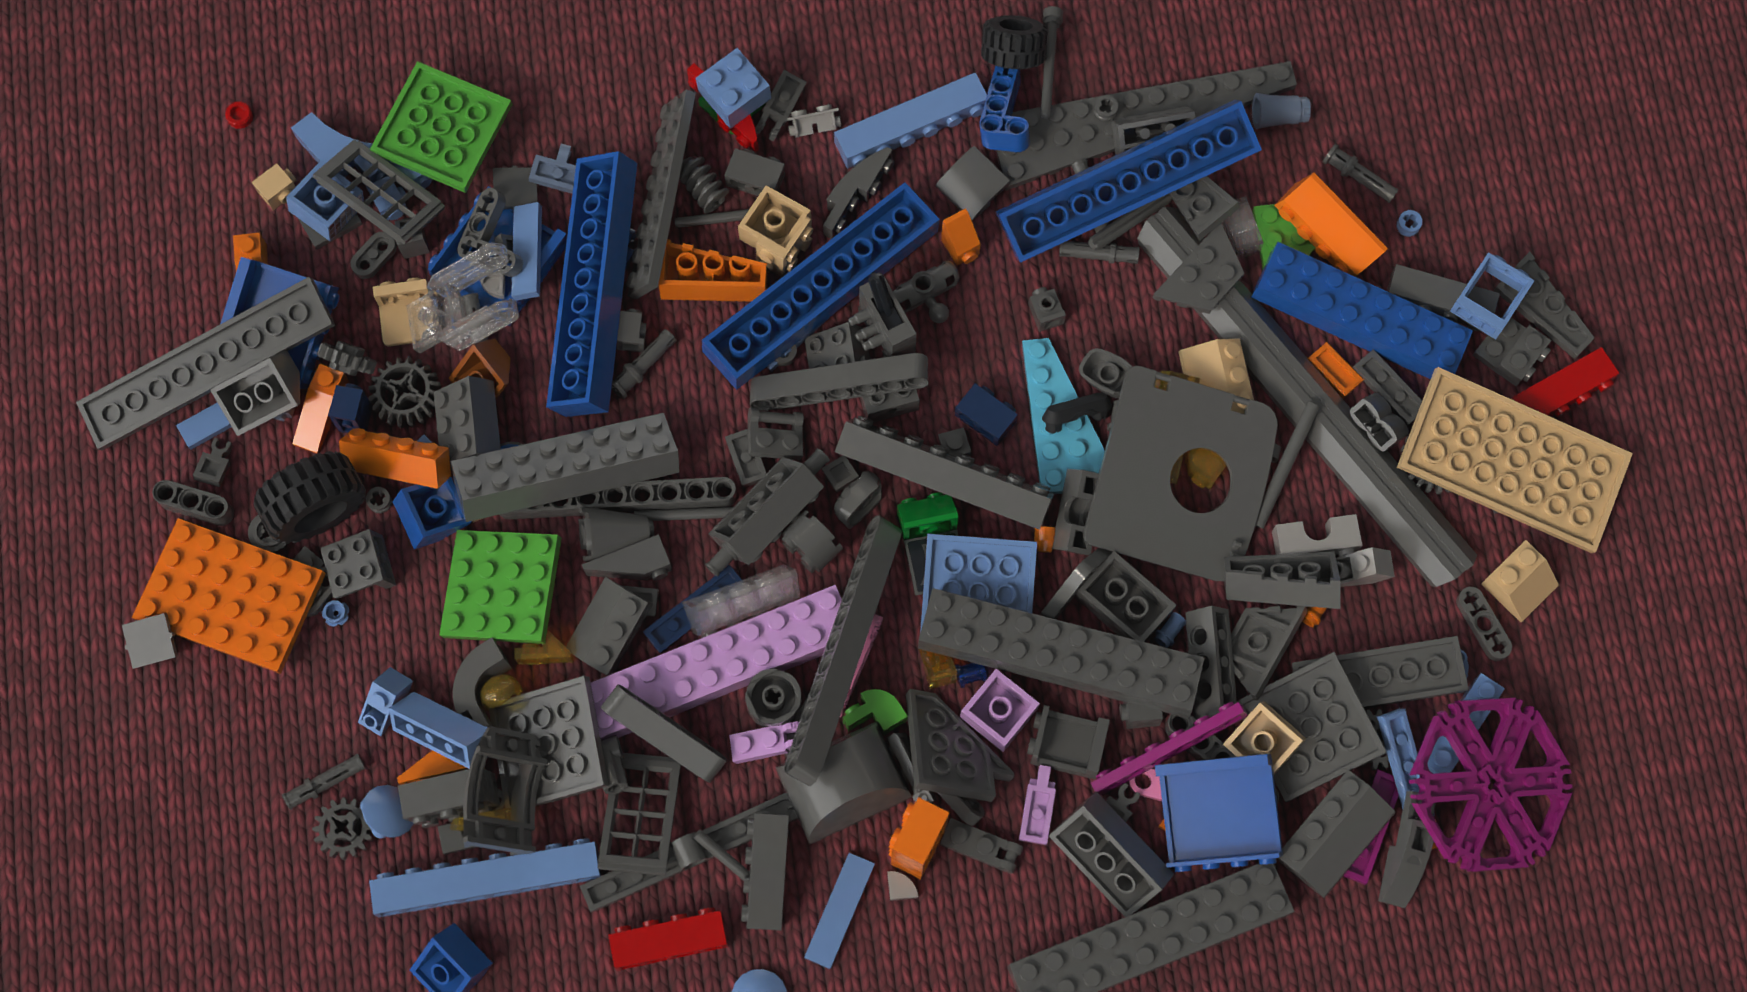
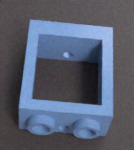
M1488 252L1450 312L1496 340L1535 280L1530 278L1525 271L1515 269L1507 264L1502 257ZM1484 271L1519 291L1502 318L1467 298Z

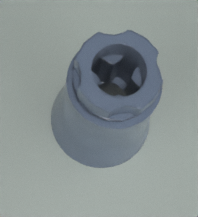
M1255 93L1252 102L1254 127L1261 129L1270 126L1308 122L1311 109L1310 100L1307 97H1299L1298 95L1282 96Z

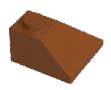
M495 338L475 343L448 379L451 383L467 376L493 380L495 399H497L509 383L511 358Z

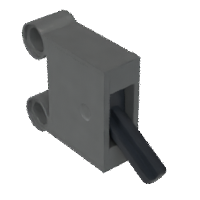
M873 272L868 279L869 282L859 287V312L848 319L851 326L862 322L867 326L855 334L856 339L861 341L869 338L868 341L862 344L863 349L866 351L882 345L884 358L915 353V330L884 275Z

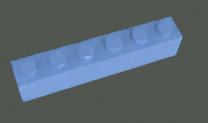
M975 72L834 132V143L847 169L855 167L867 157L888 147L893 150L900 146H910L916 139L924 136L931 137L942 128L947 126L954 127L960 124L963 119L982 115L987 94Z

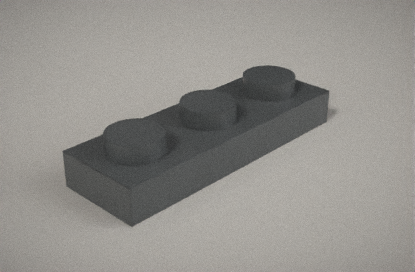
M1373 349L1356 363L1353 369L1364 379L1363 381L1374 393H1378L1386 399L1392 412L1399 416L1408 427L1415 421L1422 400Z

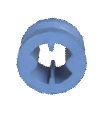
M1414 210L1404 211L1396 224L1398 232L1407 237L1417 234L1422 225L1421 215ZM1409 219L1414 221L1413 226L1411 225L1410 228L1405 226L1406 221Z

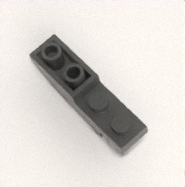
M887 147L867 157L853 167L834 187L827 198V210L831 211L823 225L824 236L832 239L836 233L843 231L847 223L846 216L849 211H855L860 199L867 202L871 194L874 196L877 194L882 183L880 179L884 173L888 174L894 164L892 149Z
M1414 791L1406 792L1396 846H1389L1378 899L1379 902L1405 908L1412 898L1424 873L1434 843L1411 804L1422 802V800L1410 798V795L1417 794ZM1436 802L1431 807L1432 815L1434 814Z

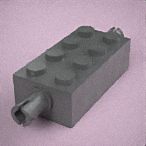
M817 448L804 463L782 457L708 533L721 549L705 564L706 568L718 577L732 560H739L748 565L757 561L762 556L763 550L770 543L779 539L782 534L781 531L800 516V511L807 504H811L818 498L819 492L824 486L814 475L830 461L828 456Z

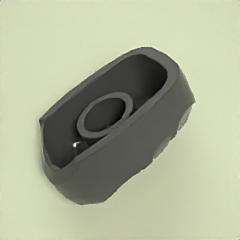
M1095 348L1090 350L1079 365V372L1094 388L1107 394V396L1119 399L1125 374L1132 366L1126 360L1111 352Z
M862 471L861 477L849 484L838 497L834 505V513L838 520L848 529L857 525L882 500L881 480L876 474L870 471Z

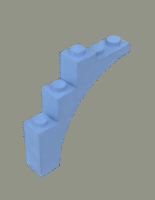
M312 112L291 127L296 139L318 163L320 161L327 163L354 140L328 127ZM362 142V143H363L364 145H366L368 148H371V146H372V144H373V143ZM358 155L348 165L352 168L356 166L363 173L372 164ZM386 160L424 189L430 185L431 178ZM377 168L366 179L374 183L387 175ZM344 169L338 172L343 177H346L349 174Z

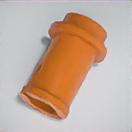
M1307 607L1308 612L1302 622L1309 627L1319 625L1321 622L1320 618L1327 608Z

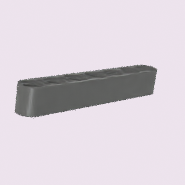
M911 353L754 377L750 381V407L758 408L759 411H768L924 388L928 385V357L920 353Z

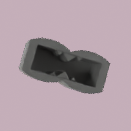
M1373 393L1363 398L1350 409L1354 422L1360 428L1367 431L1371 443L1383 452L1396 446L1409 435V430L1404 421L1392 413L1389 403L1378 393Z

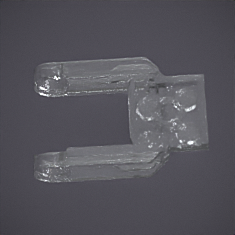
M501 243L487 244L432 275L426 286L429 290L428 293L406 305L413 350L422 353L442 342L449 347L462 351L519 318L517 302L511 298L496 302L489 307L486 305L466 316L463 297L460 295L461 290L508 264L509 259L505 245Z

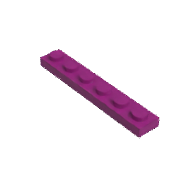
M1229 702L1218 709V714L1212 717L1206 715L1194 722L1195 726L1187 731L1184 729L1175 731L1169 736L1170 740L1165 743H1154L1145 749L1146 753L1137 758L1130 756L1121 761V767L1113 771L1111 769L1102 771L1096 776L1097 780L1091 782L1094 791H1097L1101 796L1154 768L1155 765L1167 761L1248 716L1246 710L1239 702L1236 704Z

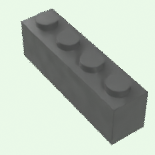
M1396 264L1390 276L1387 292L1455 323L1467 325L1471 330L1481 331L1450 312L1467 284ZM1474 286L1467 298L1495 314L1500 293Z
M753 813V819H748L747 836H752L751 847H746L745 864H750V875L744 876L743 893H748V903L742 904L741 922H746L747 929L781 930L789 815Z

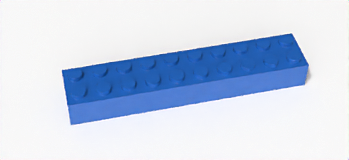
M1233 100L995 212L1016 259L1021 263L1255 154L1262 149L1242 101Z
M619 151L578 158L576 161L546 408L565 417L609 412L638 164Z
M904 182L702 339V352L732 386L738 390L859 294V287L869 282L868 279L873 272L884 275L938 232L940 219Z

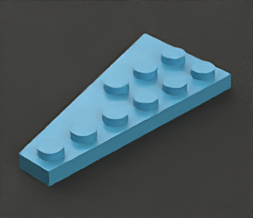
M1049 338L1023 340L1022 350L1039 483L1049 486L1051 488L1049 492L1062 494L1067 469L1099 473L1105 450L1087 415L1062 424L1060 432L1052 434L1045 430L1046 423L1043 422L1042 416L1047 408L1051 405L1077 399L1078 396Z

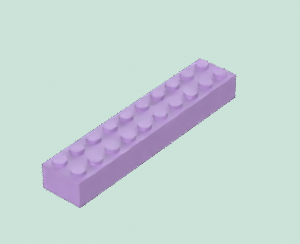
M836 585L591 682L601 740L615 735L619 738L632 733L631 730L601 709L602 704L617 684L624 686L666 716L671 717L748 686L751 679L763 670L778 669L785 671L822 656L842 601Z

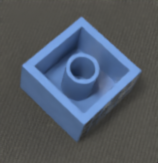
M320 161L290 192L286 199L289 212L324 238L331 241L357 211L325 189L313 178V174L325 164L323 161ZM339 173L331 178L343 188H346L351 183ZM357 186L350 191L362 202L364 201L363 191Z

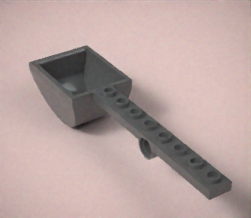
M876 721L831 742L821 774L813 785L807 786L784 772L785 763L776 766L775 769L786 793L702 831L728 852L752 841V836H747L748 819H753V813L789 815L788 824L799 820L809 845L903 803L911 799L912 796L906 787ZM694 832L682 836L670 844L666 876L612 871L581 885L580 888L590 912L593 913L715 858V856L693 838L696 834ZM659 850L645 857L658 859Z

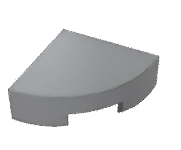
M478 271L483 289L495 298L505 299L506 276L495 271Z
M887 871L890 901L918 898L917 889L907 876L899 872Z

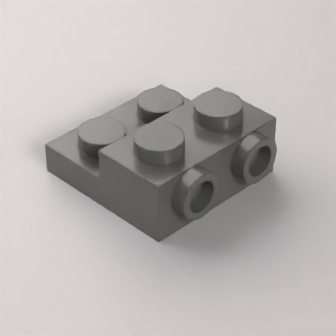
M1510 318L1497 339L1495 340L1488 335L1472 356L1511 384L1517 386L1521 380L1527 382L1536 371L1532 367L1536 360L1542 362L1551 351L1547 346L1552 340L1529 325L1525 328L1516 320Z

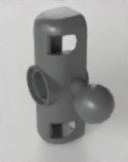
M946 260L938 267L934 266L926 271L917 272L913 275L912 279L899 285L893 293L899 304L909 299L910 306L903 310L904 313L925 303L929 308L928 315L930 320L940 324L948 319L949 310L945 304L938 303L935 297L958 284L959 272L954 263ZM953 275L955 281L947 286L945 279ZM924 284L928 289L920 290L916 285Z

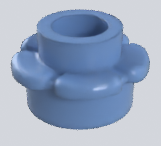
M332 600L323 608L322 617L326 619V623L329 626L343 625L349 618L347 615L349 607L344 602ZM335 611H338L337 616H334Z

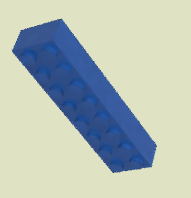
M1277 242L1271 251L1251 296L1253 299L1369 352L1374 349L1380 357L1430 380L1434 369L1437 367L1453 374L1456 373L1473 332L1469 328L1280 242Z

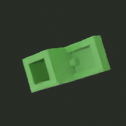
M878 689L862 692L861 700L864 704L860 706L857 703L845 711L846 715L843 717V723L848 731L873 718L875 722L877 721L883 736L906 723L908 719L898 700L890 693Z

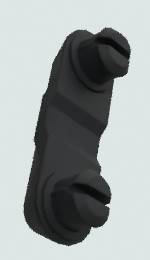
M1099 392L1051 405L1042 416L1043 422L1046 423L1045 430L1052 434L1060 432L1062 424L1077 420L1080 416L1089 415L1097 421L1104 420L1108 417V411L1112 408V403L1107 394Z

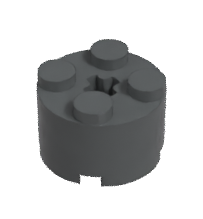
M805 510L782 532V544L791 554L797 552L801 556V564L810 573H813L815 570L820 572L843 550V547L840 543L835 547L832 542L835 537L816 517L812 516L808 519L809 512Z
M778 669L763 670L751 679L746 690L745 700L749 715L763 728L792 723L801 709L800 686L792 675ZM771 694H774L775 697H779L777 704H773V702H768L770 701L769 696Z

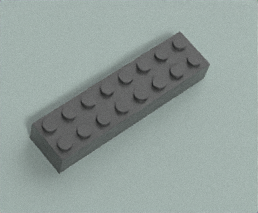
M664 413L451 461L454 483L466 522L679 473L678 449Z
M858 416V418L855 417L845 422L835 450L836 453L1040 530L1044 524L1055 495L1049 492L1051 489L1049 486L1035 482V485L1025 483V478L1014 473H1010L1008 476L999 473L1000 468L988 463L982 466L973 463L975 459L970 456L948 454L949 449L937 444L931 447L924 445L922 438L914 435L903 437L898 435L899 430L887 425L879 428L873 425V420L863 416Z

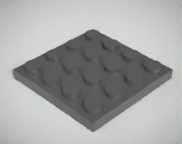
M1335 652L1266 686L1258 701L1251 695L1237 701V703L1239 702L1244 707L1248 715L1260 702L1265 701L1307 738L1274 775V781L1286 803L1345 774L1347 770H1354L1387 753Z
M581 676L488 704L491 723L494 727L536 735L541 745L537 748L542 758L547 759V765L543 767L540 776L535 807L609 786L590 677ZM497 759L506 813H510L511 799L520 763Z

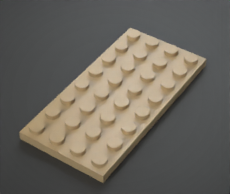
M1437 367L1432 374L1397 468L1578 548L1595 553L1633 453Z

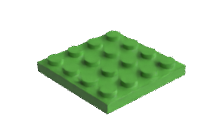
M417 61L374 140L370 151L388 161L466 193L504 122L512 102L505 97Z
M457 530L439 635L443 638L488 640L492 637L495 641L545 644L562 537L557 534Z

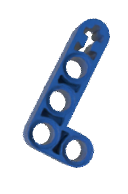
M995 66L980 119L981 143L988 149L1022 152L1030 146L1029 123L1024 118L1012 116L1021 84L1020 69Z

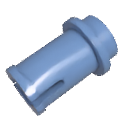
M1173 612L1161 630H1156L1155 642L1165 648L1173 646L1174 639L1186 625V620L1178 613Z

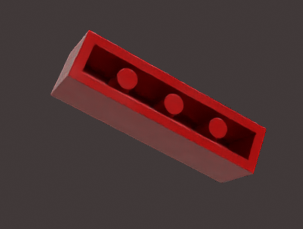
M1600 347L1513 396L1511 399L1550 417L1555 415L1558 418L1570 410L1569 406L1575 402L1581 405L1593 397L1591 393L1598 389L1602 393L1615 384L1613 380L1620 373L1603 348Z
M714 907L699 910L697 916L688 918L687 914L684 913L671 916V921L659 923V919L643 922V927L631 929V925L615 928V933L608 934L614 969L620 971L727 948L728 942L721 911L715 912Z

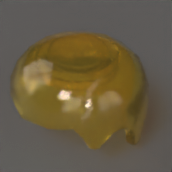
M499 674L491 677L483 685L480 692V700L488 711L489 708H495L504 704L513 694L521 695V692L524 690L515 677L509 674Z

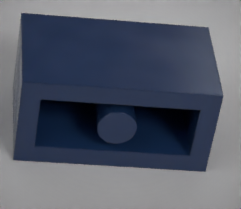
M975 383L955 407V416L995 446H998L1016 424L1018 414L1015 413L1016 410L1011 404L1005 401L1002 403L996 399L994 393L985 386L980 387Z
M345 384V387L336 385L328 416L338 431L348 433L356 428L367 431L372 413V404L364 391L361 390V387L354 384Z

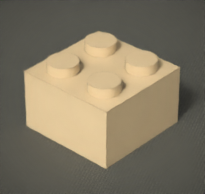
M766 185L738 225L739 239L756 248L757 241L761 235H764L785 248L807 216L811 218V210Z
M1263 701L1255 707L1223 745L1236 757L1271 753L1273 773L1275 775L1307 738Z

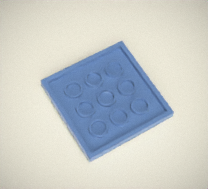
M927 534L921 629L932 588L1032 613L1037 542Z

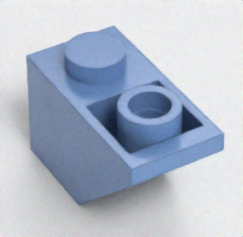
M389 667L372 682L358 723L381 737L391 724L389 707L408 696L413 680Z

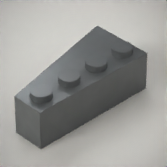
M1334 551L1224 557L1226 600L1340 609L1341 581Z

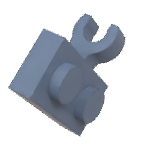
M561 143L556 160L536 155L529 175V182L573 194L576 165L568 163L571 156V146Z

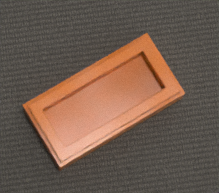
M1328 342L1308 358L1343 399L1364 380Z

